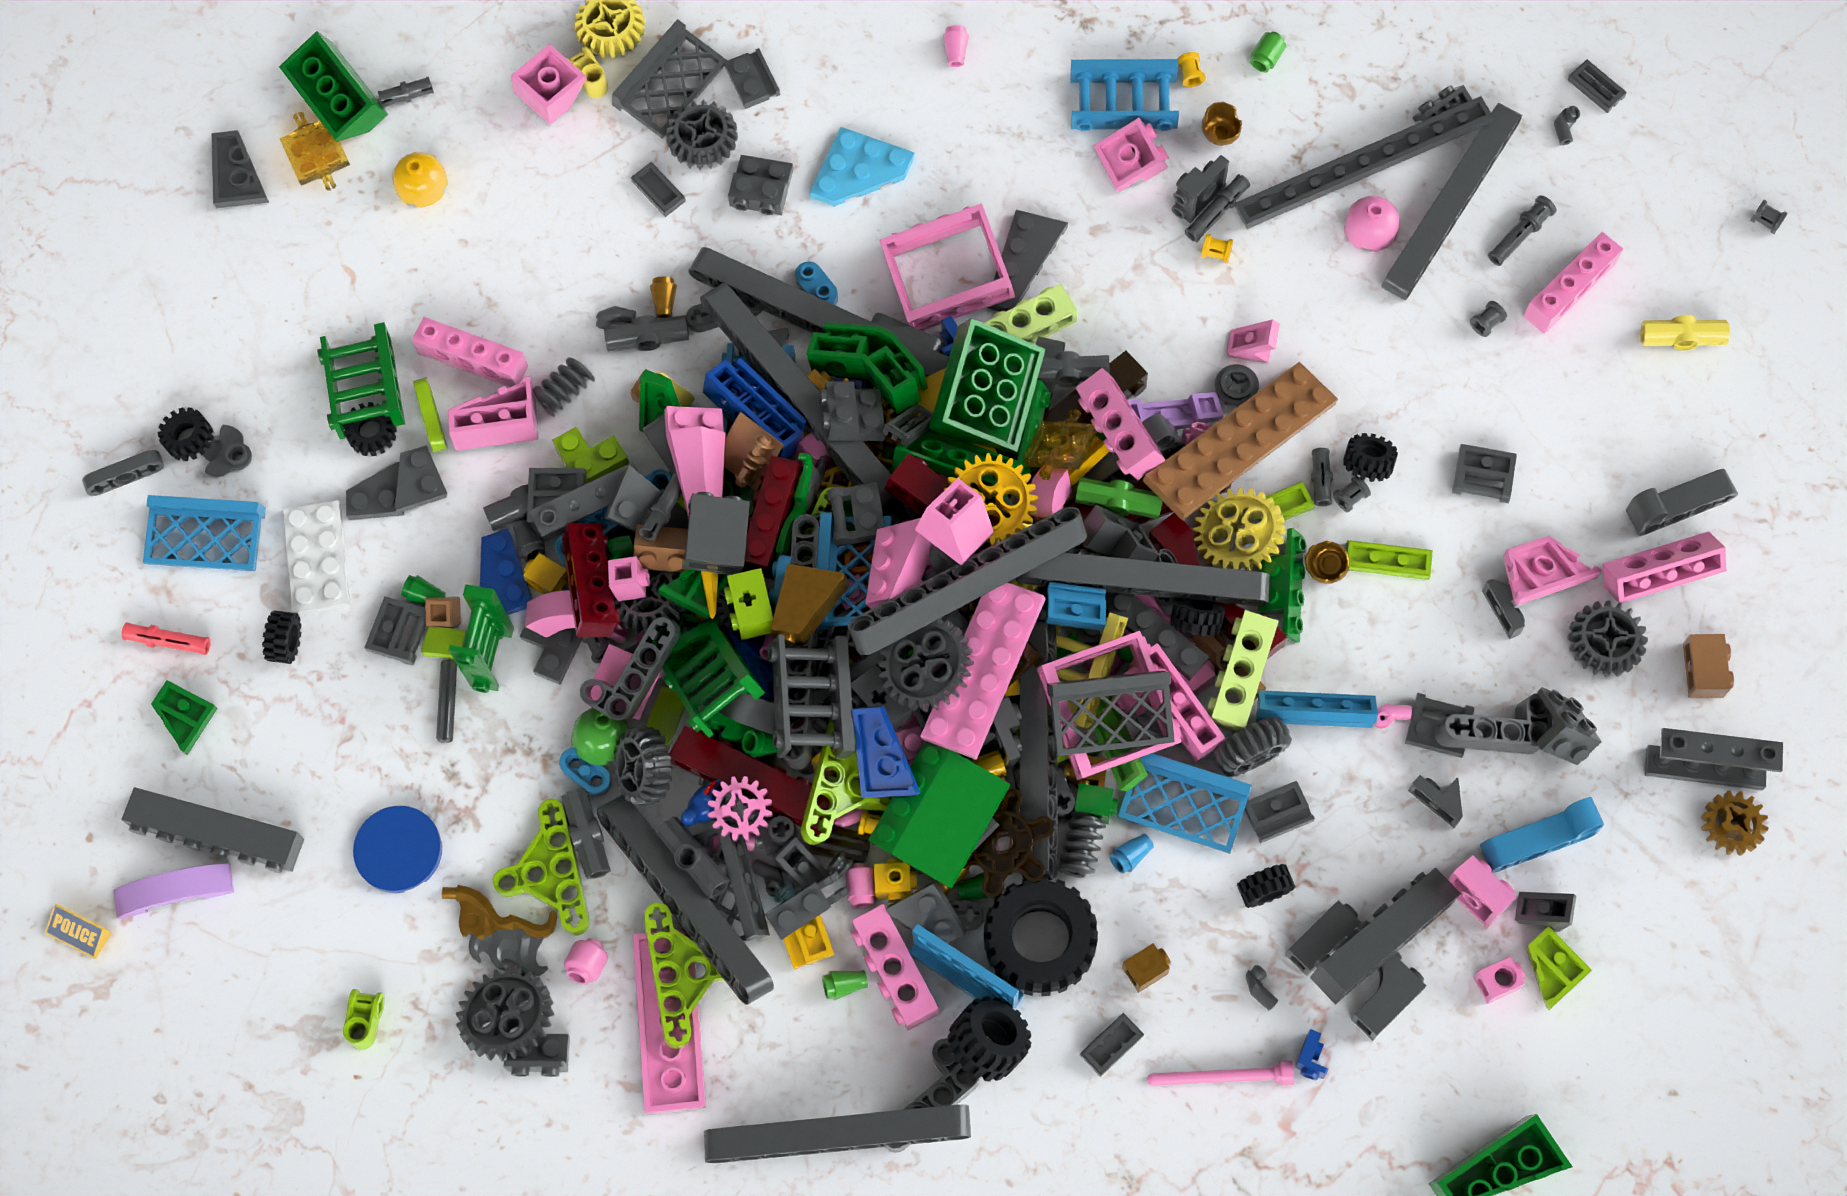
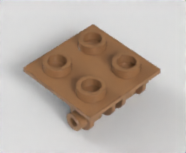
M740 412L725 438L724 467L735 475V483L738 486L744 488L747 484L756 491L763 482L760 479L763 465L769 464L771 455L778 456L784 444Z

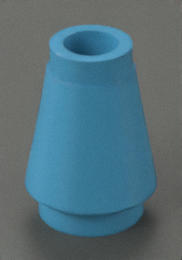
M1142 834L1113 848V853L1109 855L1112 865L1121 874L1127 871L1132 872L1150 850L1154 848V845L1146 834Z

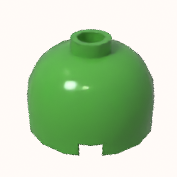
M592 707L583 712L575 721L571 737L572 746L576 749V754L579 758L587 763L600 766L607 765L608 761L616 759L614 751L617 750L616 743L620 740V735L625 733L626 729H629L627 721L611 719Z

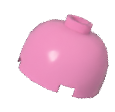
M1367 196L1358 199L1352 204L1345 217L1344 232L1348 241L1356 248L1371 249V252L1386 249L1394 242L1399 230V214L1395 206L1380 196Z

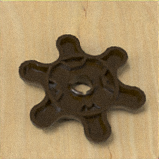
M1008 789L1000 803V807L993 815V819L999 826L971 854L963 868L978 865L983 869L982 891L988 897L999 896L1004 889L1005 879L1013 872L1023 874L1030 882L1041 880L1045 874V867L1042 862L1034 857L1033 849L1040 839L1052 835L1055 828L1054 822L1047 816H1040L1034 820L1024 819L1020 813L1023 797L1016 789ZM1008 836L1010 838V848L998 851L997 841L1001 837Z

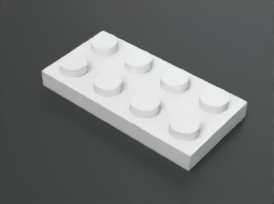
M336 500L283 509L292 613H298L300 616L350 608L340 501Z

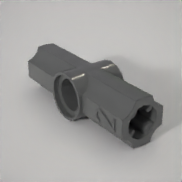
M649 315L640 316L633 323L604 327L608 352L630 348L651 351L659 348L660 344L689 340L686 315L661 319Z
M1062 351L1057 353L1055 357H1043L1037 380H1041L1043 383L1055 382L1061 387L1077 386L1101 368L1110 374L1109 355L1079 356L1078 353L1073 351Z
M528 484L514 489L509 497L483 507L493 531L518 520H527Z
M585 788L571 790L561 797L570 826H568L574 848L576 851L578 850L586 878L596 879L603 877L611 872L602 843L604 838L597 817H594Z
M671 817L657 828V836L674 855L677 867L686 870L708 898H715L729 887L728 883L730 880L713 861L710 849L705 845H700L678 817ZM693 852H694L695 858H694V861L692 862L691 857H692V854H693Z

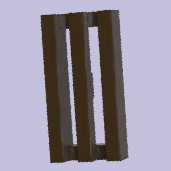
M833 826L831 835L865 841V843L860 844L831 837L822 843L863 851L862 856L845 852V857H851L855 863H866L871 845L868 839L871 834L865 833L860 835L858 831ZM811 844L808 849L811 854L834 858L840 852Z

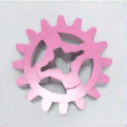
M735 776L731 777V785L729 786L722 781L720 784L723 790L721 792L717 790L712 791L716 801H708V805L714 808V811L708 813V817L712 819L717 818V821L712 825L714 829L723 827L721 835L725 838L729 833H732V839L736 842L739 835H743L746 841H749V833L751 832L756 836H760L758 827L767 828L769 825L764 818L772 817L773 815L771 811L766 810L767 806L772 805L771 799L763 798L768 793L766 788L758 791L759 782L755 780L749 785L748 777L746 776L743 777L741 783L737 782ZM742 790L752 792L758 799L746 798L743 796ZM731 792L732 797L728 804L721 807L723 799ZM737 796L744 806H748L744 810L743 822L738 813L733 812V809L737 808ZM760 811L757 820L750 825L749 820L753 813ZM732 818L737 822L739 828L729 826L723 819Z

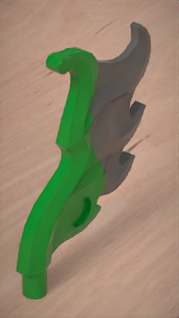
M799 453L798 459L804 463L803 472L794 496V509L786 519L778 538L775 561H778L780 555L787 556L792 544V527L795 519L803 514L812 515L819 499L816 495L825 476L826 459L824 456H820L819 466L815 468L810 454Z

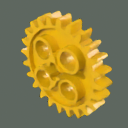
M987 453L986 460L983 462L978 455L975 456V464L973 465L965 460V470L963 471L956 467L955 474L970 488H972L970 486L972 483L978 486L982 493L974 488L972 489L981 495L987 514L994 515L999 519V523L992 527L994 533L987 540L991 547L995 545V540L1002 541L1006 537L1014 535L1016 531L1025 529L1023 523L1032 525L1033 519L1028 514H1036L1037 508L1030 504L1037 502L1038 496L1030 494L1036 489V485L1026 484L1030 480L1031 475L1025 474L1021 476L1022 465L1014 469L1012 467V458L1005 464L1002 463L1001 454L998 455L996 461H992L990 453ZM992 475L997 479V483L994 486H986L982 483V478ZM949 477L948 483L951 485L957 478ZM1008 494H1013L1019 499V502L1016 505L1010 506L1005 504L1003 498ZM985 496L988 499L994 496L996 498L995 505L993 503L986 505ZM999 509H1001L1005 513H1008L1010 515V518H1006L1005 516H1003L1002 512Z

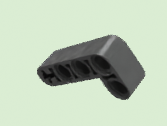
M1155 414L1142 422L1165 460L1186 446L1174 426L1163 415ZM1109 452L1083 478L1110 483L1113 480L1124 481L1131 474L1125 475L1116 463L1119 460L1117 454Z
M1719 469L1660 493L1657 492L1656 488L1647 489L1637 494L1626 508V513L1637 534L1643 536L1727 503L1734 499L1738 492L1726 470Z
M664 617L653 620L615 686L603 680L589 679L581 685L580 696L582 700L611 719L620 721L631 719L636 714L681 635L679 624ZM662 626L667 627V630L670 632L668 637L663 636V633L660 631ZM652 641H659L658 643L663 644V647L652 644ZM649 649H653L656 653V659L652 664L648 665L645 662L644 656ZM638 674L641 678V685L638 689L633 690L630 686V679L633 675ZM595 685H599L602 689V694L595 701L591 697V689ZM623 699L626 703V711L622 715H618L615 711V705L619 700Z
M697 668L695 671H693L690 674L689 679L692 678L702 669ZM714 674L712 677H710L707 681H705L701 686H699L690 694L691 697L697 694L700 690H702L705 686H707L718 676ZM729 682L704 702L703 705L707 706L731 687L733 683ZM749 692L745 695L741 693L719 711L720 714L736 722L773 735L774 730H776L774 702L762 697L755 700Z
M1535 693L1516 706L1515 719L1452 714L1437 724L1434 729V737L1440 745L1445 747L1534 754L1540 748L1536 741L1533 740L1531 733L1536 736L1538 741L1552 727V715L1539 694ZM1530 705L1535 709L1536 714L1531 711ZM1476 728L1482 732L1483 738L1477 734ZM1504 731L1509 734L1510 740L1505 737Z
M948 1038L938 1040L932 1049L933 1062L943 1076L903 1110L958 1105L977 1088L979 1083L977 1078H974L967 1085L958 1082L957 1075L964 1071L960 1063L957 1064L953 1058L949 1061H942L938 1058L937 1054L942 1048H949L951 1043L948 1042ZM940 1090L947 1091L951 1095L948 1103H936L933 1099L936 1092ZM910 1145L885 1148L890 1152L897 1153L905 1150Z

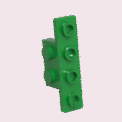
M1294 528L1287 529L1286 554L1270 556L1271 563L1264 559L1260 561L1262 569H1259V572L1270 575L1269 603L1264 606H1258L1257 611L1262 615L1283 612L1282 632L1291 642L1299 643L1300 633L1303 631L1301 606L1304 605L1302 580L1305 578L1303 554L1306 552V540Z

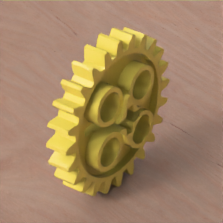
M1239 487L1237 494H1233L1229 488L1226 497L1218 493L1217 502L1207 501L1209 509L1200 508L1203 517H1195L1198 527L1193 528L1194 535L1196 536L1194 542L1196 547H1198L1199 555L1204 556L1206 564L1212 562L1213 567L1220 568L1223 565V568L1226 569L1234 568L1241 570V568H1246L1247 571H1251L1252 565L1262 569L1260 561L1263 559L1271 563L1270 552L1279 554L1276 544H1284L1281 535L1286 534L1283 525L1285 520L1283 515H1280L1279 505L1274 506L1273 498L1266 499L1263 491L1255 496L1253 488H1250L1247 494H1244L1242 487ZM1230 513H1236L1231 518H1225ZM1262 519L1261 522L1257 524H1252L1254 520ZM1220 538H1227L1224 542L1216 543ZM1246 544H1254L1251 548L1243 549Z

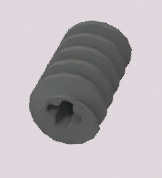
M568 357L565 360L567 366L563 364L558 366L559 374L551 372L549 375L550 380H542L543 388L535 386L533 389L539 404L553 417H555L552 410L553 407L563 410L561 400L568 403L571 402L568 395L570 392L576 396L579 395L576 386L579 385L584 389L588 387L584 380L585 378L593 382L595 381L592 373L581 362L572 357Z
M1072 812L1071 816L1074 819L1068 823L1071 831H1068L1065 835L1069 842L1063 844V850L1066 853L1060 856V861L1064 864L1058 866V871L1068 876L1084 878L1086 874H1094L1096 871L1088 866V864L1098 862V858L1091 855V852L1101 850V847L1094 844V840H1103V835L1096 831L1097 829H1105L1106 825L1100 822L1098 818L1089 814Z

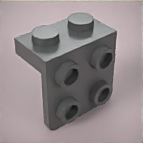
M1541 687L1537 693L1556 723L1536 743L1542 751L1578 765L1602 742L1596 734L1597 728L1584 716L1582 712L1584 708L1575 698L1571 697L1568 699L1554 689L1550 691Z

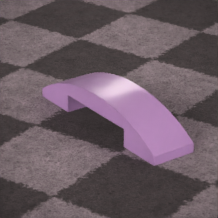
M1216 392L1191 394L1188 399L1149 403H1142L1141 399L1128 400L1141 422L1152 415L1161 414L1176 430L1189 428L1194 422L1207 424L1224 417Z
M228 863L180 869L143 878L113 890L116 915L118 919L148 913L147 909L198 897L209 899L234 893L231 866Z

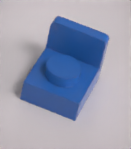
M951 315L941 320L942 331L939 332L943 343L946 345V347L941 349V354L948 357L950 356L958 327Z
M1312 1029L1306 1035L1295 1068L1301 1070L1300 1074L1311 1080H1317L1318 1077L1324 1079L1328 1068L1312 1062V1059L1318 1061L1324 1044L1319 1042L1322 1033Z

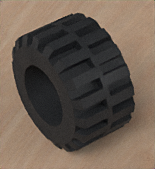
M985 996L981 1000L979 998L973 1000L950 1026V1033L948 1034V1042L951 1043L949 1050L950 1053L955 1054L953 1059L956 1063H960L966 1073L968 1071L973 1073L972 1077L977 1079L983 1077L984 1081L989 1082L992 1079L998 1081L1008 1076L1026 1057L1032 1043L1029 1040L1032 1037L1031 1031L1026 1029L1028 1026L1026 1019H1022L1020 1017L1021 1013L1011 1008L1012 1005L1007 1001L1002 1003L1000 998L994 997L991 1000L989 996Z

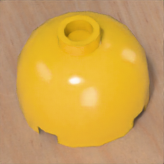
M414 152L407 154L399 160L393 171L392 179L398 197L405 204H415L417 207H426L436 203L443 197V191L448 184L444 167L434 156L427 153Z

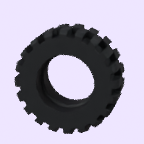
M1044 876L1037 882H1030L1026 878L1022 879V884L1016 886L1015 883H1012L1006 887V892L997 896L994 899L992 908L989 907L984 924V949L986 950L989 965L995 969L996 976L1004 979L1014 988L1024 990L1026 995L1033 996V993H1041L1042 997L1050 996L1051 992L1058 991V993L1066 991L1069 985H1076L1081 980L1082 975L1088 972L1093 957H1095L1098 941L1095 914H1092L1091 905L1088 900L1080 897V891L1075 887L1067 888L1062 880L1057 879L1056 883L1050 882L1048 877ZM1036 911L1049 912L1059 917L1065 923L1069 934L1068 945L1063 954L1047 962L1031 961L1020 955L1013 944L1012 932L1016 922L1021 917Z

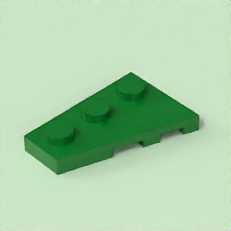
M647 369L640 376L639 431L642 432L644 427L665 412L664 410L667 406L680 407L671 379Z

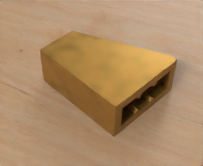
M787 564L771 625V631L775 638L778 634H783L785 645H795V642L805 644L847 591L849 582L845 574Z

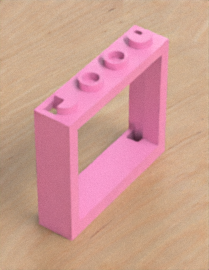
M982 203L970 208L967 206L962 211L950 215H942L936 220L925 224H916L911 229L900 233H891L892 236L879 240L907 322L910 326L921 331L941 324V320L950 315L953 319L1015 298L1011 281ZM981 226L1000 279L912 310L894 256Z
M1137 631L1041 665L1037 668V672L1050 707L1051 700L1048 695L1047 683L1060 682L1056 671L1130 646L1139 673L1160 671L1158 666L1152 664L1150 659V643L1147 644L1145 636L1142 637L1141 632ZM1162 690L1151 691L1148 694L1152 708L1155 711L1163 702ZM1067 701L1058 702L1059 714L1069 721L1072 714ZM1164 709L1160 713L1162 717H1164ZM1156 718L1162 735L1165 737V723ZM1177 719L1173 720L1175 739L1173 743L1144 746L1094 765H1090L1086 753L1068 755L1077 780L1181 743L1180 736L1182 735L1179 727H1181ZM1060 720L1061 729H1062V728L1065 726V723H1063V722ZM1070 727L1062 736L1065 748L1075 747L1081 739Z

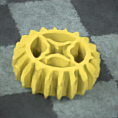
M586 0V6L579 5V13L575 14L576 23H574L577 40L582 43L583 47H588L593 56L600 53V56L604 59L607 54H610L615 59L617 53L625 56L626 49L634 51V44H640V36H643L645 32V19L642 16V9L640 6H637L635 0Z

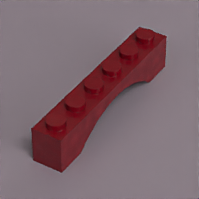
M1175 513L1150 530L1149 540L1157 552L1161 549H1168L1174 554L1178 564L1200 566L1194 545V531ZM1217 602V604H1222L1225 607L1222 631L1231 641L1235 640L1236 635L1231 634L1236 617L1241 619L1246 609L1235 604ZM1278 626L1267 659L1285 646L1287 636ZM1242 641L1243 647L1247 650L1256 649V645L1252 641Z

